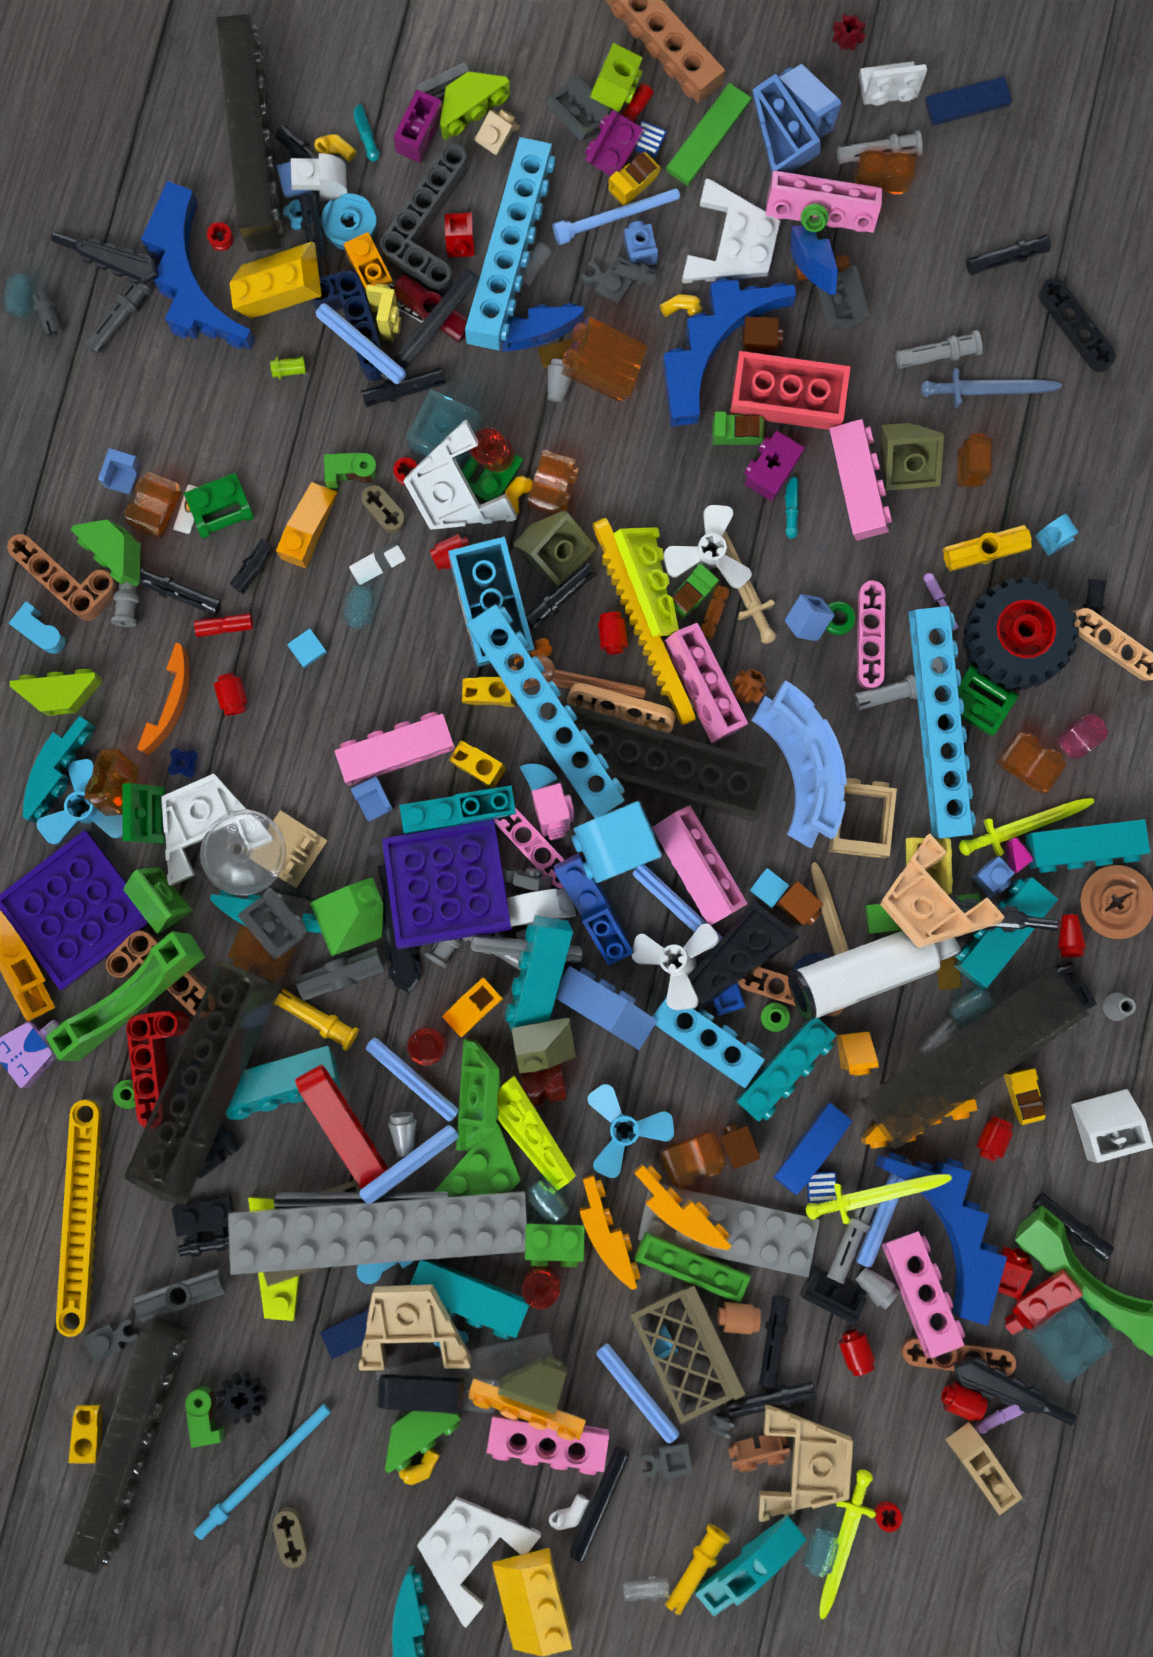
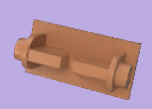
M759 1436L761 1448L755 1449L753 1438L733 1442V1446H728L730 1459L736 1458L737 1460L732 1462V1469H739L740 1473L756 1470L757 1464L768 1462L769 1466H775L785 1463V1458L790 1457V1449L783 1450L782 1447L788 1445L786 1436Z

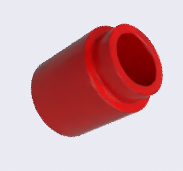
M457 534L435 544V548L429 550L438 571L443 568L445 570L451 568L449 561L450 550L470 546L467 537L461 539L460 535Z
M608 612L599 616L600 621L597 623L601 650L607 651V655L623 653V649L628 647L626 622L622 618V613Z
M234 673L218 676V681L213 685L220 710L224 711L225 716L246 712L248 701L241 677H235Z
M991 1116L990 1121L985 1123L976 1144V1148L980 1150L979 1155L993 1162L997 1158L1003 1159L1013 1136L1011 1132L1013 1125L1005 1120Z
M851 1329L842 1333V1339L838 1341L847 1369L852 1371L853 1376H861L875 1369V1357L866 1333L859 1332L858 1329Z
M952 1382L950 1386H945L942 1391L941 1402L945 1411L970 1421L974 1419L980 1421L985 1415L987 1399L982 1397L980 1392L967 1389L956 1382Z

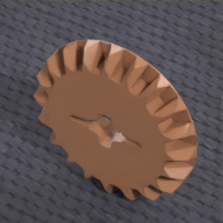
M1112 865L1101 868L1086 879V883L1081 889L1082 893L1079 902L1081 903V913L1086 920L1085 923L1089 924L1094 932L1103 935V937L1126 939L1135 936L1149 924L1153 916V891L1150 884L1138 871L1127 866ZM1129 894L1127 897L1122 899L1123 901L1120 903V910L1118 907L1109 908L1105 911V909L1108 908V906H1110V903H1112L1113 901L1111 898L1112 895L1115 898Z

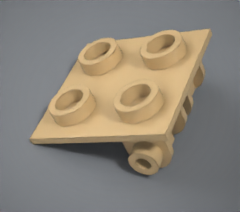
M280 810L266 831L272 837L273 842L255 849L249 858L297 888L328 840Z

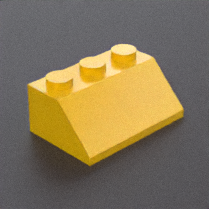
M309 242L243 264L230 281L233 309L253 319L321 297L315 243Z
M550 1547L492 1562L513 1650L543 1657L572 1649L571 1631Z

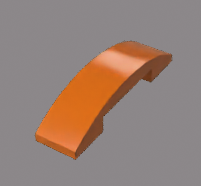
M175 643L166 668L172 675H175V679L158 726L146 723L137 747L139 751L148 755L155 751L170 735L181 716L187 699L190 682L189 657L187 650L178 643Z

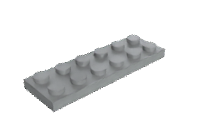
M661 1184L666 1190L671 1187L680 1196L682 1201L679 1205L681 1207L689 1199L694 1204L698 1201L703 1204L711 1213L707 1219L714 1226L720 1223L731 1236L727 1241L732 1247L729 1250H723L705 1245L683 1235L657 1216L646 1203L644 1204L638 1240H642L645 1232H648L696 1253L809 1277L820 1222L818 1218L812 1220L808 1216ZM649 1189L647 1190L646 1199L652 1194Z

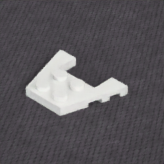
M706 179L700 206L727 212L716 261L688 255L682 283H692L695 280L716 281L717 278L732 277V279L767 276L780 220L772 216H765V211L714 181Z
M468 420L463 421L404 479L407 489L430 530L460 527L469 523L481 522L482 524H489L498 520H506L508 522L517 519V514L506 494L480 505L454 456L478 446L479 441Z
M215 774L161 796L163 827L166 836L167 882L170 886L195 876L184 850L186 847L234 826L238 827L248 851H253L273 842L272 837Z
M456 1496L420 1539L417 1547L462 1625L466 1628L483 1608L484 1603L465 1587L462 1582L500 1537L522 1555L528 1553L539 1540L541 1532L534 1528L530 1529L520 1525L517 1521L510 1518L506 1519L496 1515L491 1510Z

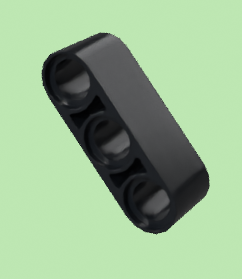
M382 1374L379 1375L377 1407L387 1410L460 1413L463 1411L465 1380L455 1377Z

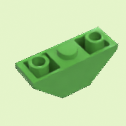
M108 519L73 525L70 530L78 537L77 543L84 549L92 551L95 554L93 559L103 567H108L111 570L109 574L112 578L121 584L128 582L137 587L140 583V543L125 528Z
M406 1411L396 1418L390 1434L385 1465L387 1473L389 1474L394 1469L400 1472L412 1462L410 1457L418 1451L424 1454L436 1444L434 1439L442 1433L448 1436L460 1426L458 1421L461 1420L462 1412Z

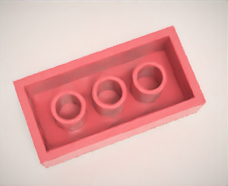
M739 351L729 415H758L769 422L830 430L829 428L842 425L844 420L851 366Z

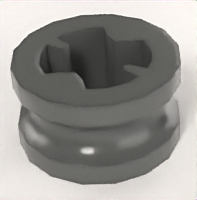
M714 1413L712 1415L714 1421L712 1424H709L708 1429L717 1435L732 1439V1429L736 1428L738 1424L725 1416Z

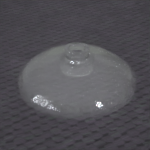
M234 810L219 817L206 831L200 850L201 863L209 880L219 889L235 895L254 894L267 888L279 876L286 858L284 836L276 823L266 815L254 810ZM240 844L242 851L239 854H235L234 847Z

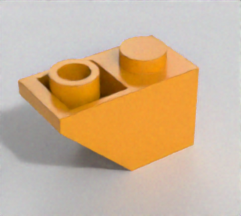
M369 232L343 243L347 258L354 272L359 276L365 290L367 285H387L393 282Z
M483 977L442 1017L462 1038L504 999Z
M870 1032L836 1035L840 1067L843 1070H849V1075L871 1074V1068L879 1067Z

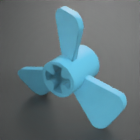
M83 759L70 763L68 772L75 792L66 798L63 811L38 819L37 829L47 842L60 844L78 821L85 824L95 822L112 838L123 836L122 811L101 808L100 802L90 795L95 765L91 760ZM85 801L86 804L90 805L89 811L81 814L80 817L77 812L82 810V806L79 803Z
M603 1084L588 1095L589 1105L611 1122L610 1134L612 1140L593 1162L595 1171L604 1176L615 1178L620 1174L624 1148L627 1145L633 1144L638 1136L661 1141H669L674 1136L673 1119L666 1111L636 1121L633 1117L622 1114L612 1086ZM622 1122H626L628 1126L632 1125L633 1131L627 1133V1138H621L620 1132L616 1133V1127H619Z

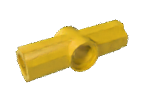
M1025 525L997 533H986L979 538L944 547L943 558L949 572L980 563L988 564L995 559L1030 550L1032 548V538ZM981 544H989L993 549V553L988 554L984 552Z

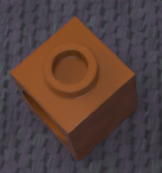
M799 881L795 882L775 903L800 927L806 923L811 926L822 914L818 909L823 903Z

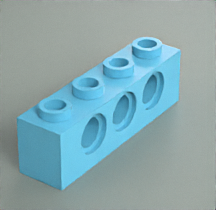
M666 996L652 1016L657 1020L655 1026L741 1087L746 1088L765 1060L759 1056L762 1051L750 1042H747L746 1045L736 1039L738 1034L728 1026L724 1025L720 1028L712 1022L715 1017L702 1008L698 1012L694 1009H671L666 1003ZM683 1012L688 1013L692 1017V1025L685 1030L677 1025V1017ZM706 1029L712 1030L716 1036V1040L711 1046L703 1045L700 1040L701 1033ZM729 1046H734L739 1051V1058L733 1063L727 1062L724 1057V1052Z

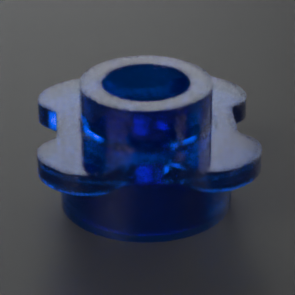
M179 748L171 750L170 756L172 759L171 765L167 768L168 773L172 776L180 774L187 778H192L196 773L195 768L198 754L193 750L189 752L181 751ZM184 760L185 765L182 766L180 762Z

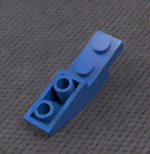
M573 303L564 304L561 307L537 305L534 308H528L529 319L517 316L509 317L507 324L510 325L508 338L506 341L502 340L503 352L533 348L562 337L584 322V306H577Z
M578 853L554 865V872L580 913L584 926L609 966L633 954L634 951L601 886L595 882L594 878L588 879L583 867L584 861Z

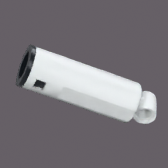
M900 931L789 972V989L799 1013L806 1021H810L933 974L939 970L940 961L956 955L961 949L955 937L918 948L904 931Z

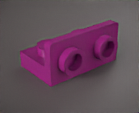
M612 110L610 115L606 114L603 117L599 126L601 131L597 139H593L589 143L585 152L588 155L585 161L609 176L625 168L645 132L642 127L623 117L615 110Z

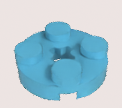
M351 193L340 195L341 198L328 202L321 217L326 239L332 245L342 250H345L343 243L369 232L373 239L377 230L376 215L370 203L364 197ZM354 217V222L356 223L354 226L348 228L342 223L343 220Z

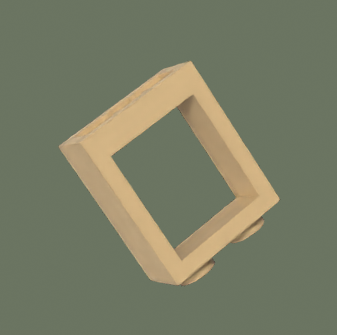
M846 778L847 785L844 786V794L884 798L880 842L871 843L840 839V824L836 837L830 839L829 852L882 859L889 857L897 788H889V783L875 781L872 782V785L861 784L860 779Z

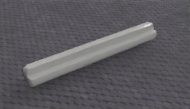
M473 935L471 939V949L475 952L520 957L521 951H525L527 946L526 940L486 935ZM570 945L565 962L579 963L582 959L581 947Z

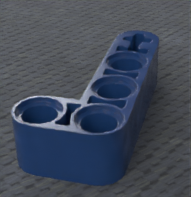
M348 270L319 278L321 293L327 292L329 296L325 299H312L315 309H318L323 303H326L334 311L343 308L347 322L361 334L371 336L370 341L382 350L359 276L355 272ZM352 284L356 286L352 291L343 290L347 285ZM355 310L364 311L359 317L351 316ZM356 351L364 376L371 381L382 379V372L376 367H371L370 362Z

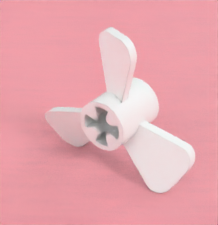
M708 506L703 513L705 535L701 538L698 546H669L665 550L664 562L667 573L671 577H678L701 563L708 570L718 567L733 588L743 587L751 578V570L725 555L727 545L722 537L733 516V510L728 506ZM709 546L713 547L716 556L712 557L711 551L704 553L703 549L709 548Z
M705 923L699 926L683 948L679 945H669L663 948L645 934H639L634 941L632 958L637 964L661 965L663 970L671 975L666 1000L667 1005L671 1009H693L699 1003L698 996L689 979V976L697 966L694 957L716 946L719 942V935L711 925ZM677 959L682 963V966L678 969L672 964Z

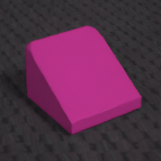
M1014 837L1005 842L1008 865L1014 873L1020 871L1033 860L1031 854L1018 838Z

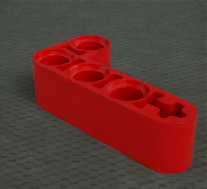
M181 1010L136 1015L127 1023L126 1031L136 1115L140 1125L145 1128L166 1125L173 1117L164 1038L180 1036L188 1030V1016ZM170 1017L173 1018L175 1023L173 1030L168 1025ZM144 1021L147 1023L148 1026L146 1034H144V1032L142 1031V1024ZM147 1050L151 1054V1060L149 1063L145 1058V1053ZM150 1079H152L155 1084L153 1092L149 1088ZM151 1098H156V1101L151 1102Z

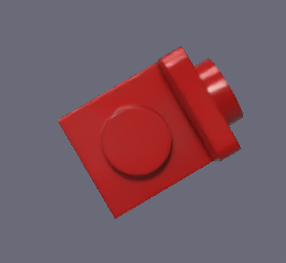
M472 212L445 214V241L448 258L473 257L475 255Z
M1003 1247L1001 1254L1006 1256L1007 1259L997 1292L1020 1299L1033 1273L1031 1257L1020 1249Z

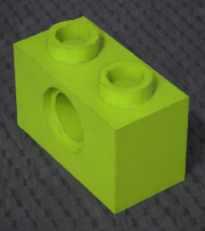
M613 43L590 98L620 112L623 103L629 104L636 90L635 87L643 72L638 69L642 57Z

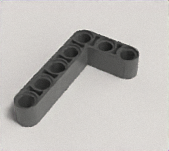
M449 144L442 150L380 241L383 258L389 266L408 276L430 292H435L439 295H445L453 286L451 269L444 261L417 244L467 173L466 152L459 144ZM453 159L460 160L457 164L449 163ZM437 181L445 182V184L442 186L434 185V183ZM421 203L431 204L427 208L418 207ZM408 224L415 225L412 230L403 229ZM390 247H400L397 252L388 251ZM414 261L423 262L419 267L411 266V263ZM438 275H443L446 277V279H444L441 282L433 280Z

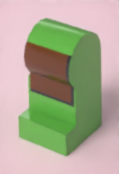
M715 412L712 445L760 444L764 441L765 419L758 415H726V412Z
M324 454L325 483L329 489H337L338 481L357 480L361 483H370L377 476L375 459L369 454Z
M701 563L671 596L676 615L682 620L695 610L718 585L719 580Z
M207 1386L196 1388L186 1399L185 1406L191 1448L221 1443L226 1438L224 1426L216 1427L213 1411L216 1396L214 1391Z

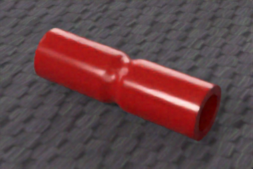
M640 84L633 94L630 103L627 104V107L623 109L620 115L635 123L638 115L653 96V90L646 84Z
M251 613L226 616L224 618L195 620L194 629L197 637L218 635L224 632L253 630V620Z

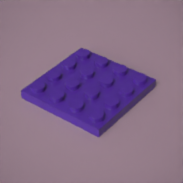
M494 819L382 839L397 949L512 930Z
M87 830L82 831L0 894L1 912L60 990H65L107 958L130 934L142 931L150 925L123 890L127 882Z

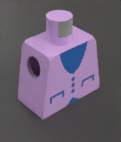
M54 1019L43 1028L36 1021H29L0 1037V1063L20 1088L32 1086L57 1058L46 1039V1036L60 1025Z

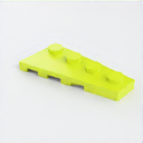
M658 527L619 529L613 535L636 592L638 602L643 610L648 628L653 637L672 635L679 630L673 598L667 594L666 587L670 583L668 574L663 573L661 561L664 559L663 548H659L656 539L660 536Z
M513 1076L498 1090L497 1106L499 1114L497 1120L555 1191H558L574 1179L576 1175L516 1077Z
M248 1197L250 1211L274 1208V1199ZM259 1272L264 1318L294 1321L300 1276L268 1287L264 1273Z

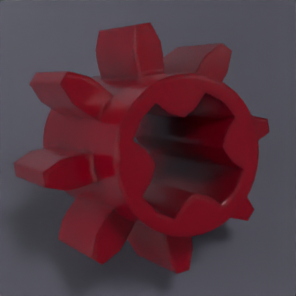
M843 14L841 23L834 22L832 31L835 33L832 42H837L841 51L843 49L855 51L857 42H864L865 34L863 32L866 23H861L857 18V14L854 16Z

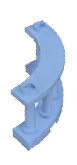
M784 681L773 701L766 696L762 698L751 721L764 729L777 743L792 773L795 788V807L787 835L807 847L813 848L818 832L833 839L836 837L845 810L844 786L847 785L845 764L837 738L826 719L823 720L818 711L813 707L815 704L803 692L788 681Z

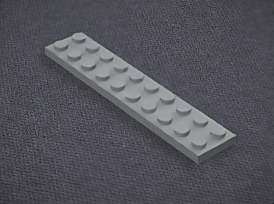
M525 1192L228 1213L230 1274L525 1252L527 1224Z

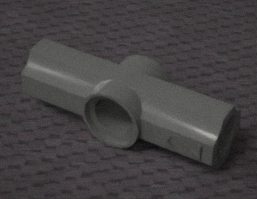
M375 948L350 958L347 956L324 964L323 968L298 976L295 979L298 991L303 1001L330 991L337 992L356 985L357 981L385 971L381 955L378 949Z
M220 1268L137 1295L134 1297L136 1315L142 1322L225 1294L227 1291L224 1275ZM176 1288H182L186 1292L187 1298L185 1302H180L175 1298L174 1291Z

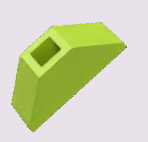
M468 71L446 86L440 120L442 138L446 141L451 136H458L468 124L482 119L492 107L502 105L510 95V82L508 78Z
M91 669L75 670V674L64 675V672L47 673V677L36 678V675H21L19 680L9 681L12 689L40 712L47 716L77 713L102 684V677L92 672Z

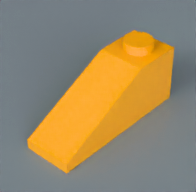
M311 482L288 521L276 549L277 554L282 560L305 569L308 568L337 497V491Z

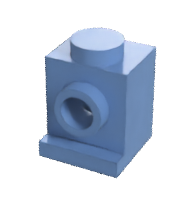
M643 221L630 223L628 228L624 229L623 237L628 261L636 264L643 262L647 266L657 264L658 250L651 224L644 225Z
M999 856L991 859L971 879L991 899L1011 884L1010 877L1015 873Z

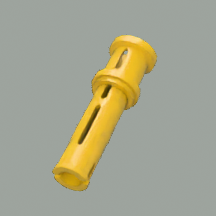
M286 989L281 991L275 1001L276 1006L281 1007L319 1030L321 1037L324 1039L330 1038L342 1045L344 1051L351 1047L360 1029L357 1027H349L339 1021L337 1015L331 1014L329 1016Z
M708 1524L706 1528L708 1532L700 1545H696L693 1549L692 1554L694 1558L669 1599L665 1602L667 1608L671 1611L675 1608L674 1612L678 1615L682 1614L684 1607L707 1569L716 1565L718 1561L716 1557L724 1544H728L731 1540L728 1534L713 1524Z

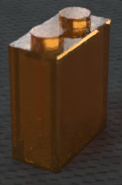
M592 317L580 323L578 322L572 331L571 338L574 339L572 346L568 348L562 360V363L565 364L562 374L618 402L629 398L648 346Z

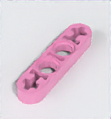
M873 580L864 583L858 593L857 682L865 690L878 688L884 680L885 589L881 583ZM869 588H873L874 593H878L879 596H876L873 600V608L864 610V607L868 608L870 605V597L864 593H867ZM870 614L876 616L879 621L878 627L875 629L867 628L863 621L865 616ZM865 643H875L878 647V654L872 657L866 655L863 650ZM863 661L867 663L878 661V664L872 666V674L878 677L872 684L869 683L867 678L863 677L869 671V664L863 665Z
M516 807V814L511 815L510 818L514 822L517 818H520L521 822L514 825L511 832L506 830V828L510 827V824L505 819L501 821L494 819L496 826L537 869L543 870V875L553 877L552 885L555 888L565 889L561 882L557 883L555 881L557 875L552 869L549 874L544 870L552 866L555 859H558L560 862L564 861V859ZM525 827L531 831L532 836L527 843H520L516 840L515 834L519 828ZM539 848H546L551 853V859L545 864L538 863L534 857L535 852Z

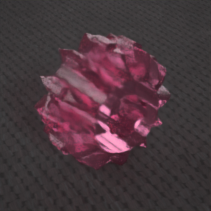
M1095 713L1086 714L1066 728L1060 734L1057 742L1060 744L1063 752L1068 754L1071 759H1079L1100 745L1106 739L1109 731L1105 727V723Z

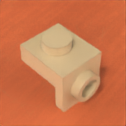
M504 109L500 111L490 110L474 140L493 154L500 156L513 131H518L520 125L514 122L515 116Z

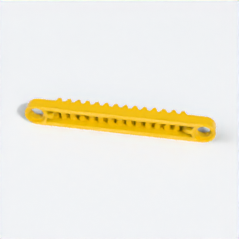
M605 517L593 522L594 532L604 553L602 564L607 565V575H612L611 584L617 585L615 593L616 595H621L620 604L626 605L625 615H631L629 624L635 626L633 633L639 636L638 644L644 646L643 655L649 656L647 660L648 666H654L651 673L652 676H658L656 685L663 686L660 693L661 696H668L681 725L696 720L692 706L661 637H653L648 628L643 610L638 602L621 553L618 550L613 535L614 532L607 518Z
M90 1099L76 1102L72 1106L69 1115L56 1327L62 1335L68 1337L78 1335L87 1327L90 1297L92 1295L91 1285L93 1283L92 1273L94 1271L93 1260L95 1257L93 1250L95 1248L94 1238L96 1236L95 1226L97 1224L96 1213L98 1210L96 1203L98 1201L97 1191L99 1189L98 1179L100 1177L99 1167L101 1164L99 1157L101 1155L100 1144L102 1142V1108L96 1101ZM85 1105L92 1108L94 1114L91 1121L87 1123L79 1118V1110ZM68 1313H75L80 1318V1324L76 1329H71L65 1324V1317Z

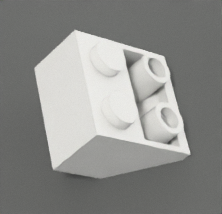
M1128 1089L1071 1104L1088 1161L1099 1163L1153 1148L1145 1118Z

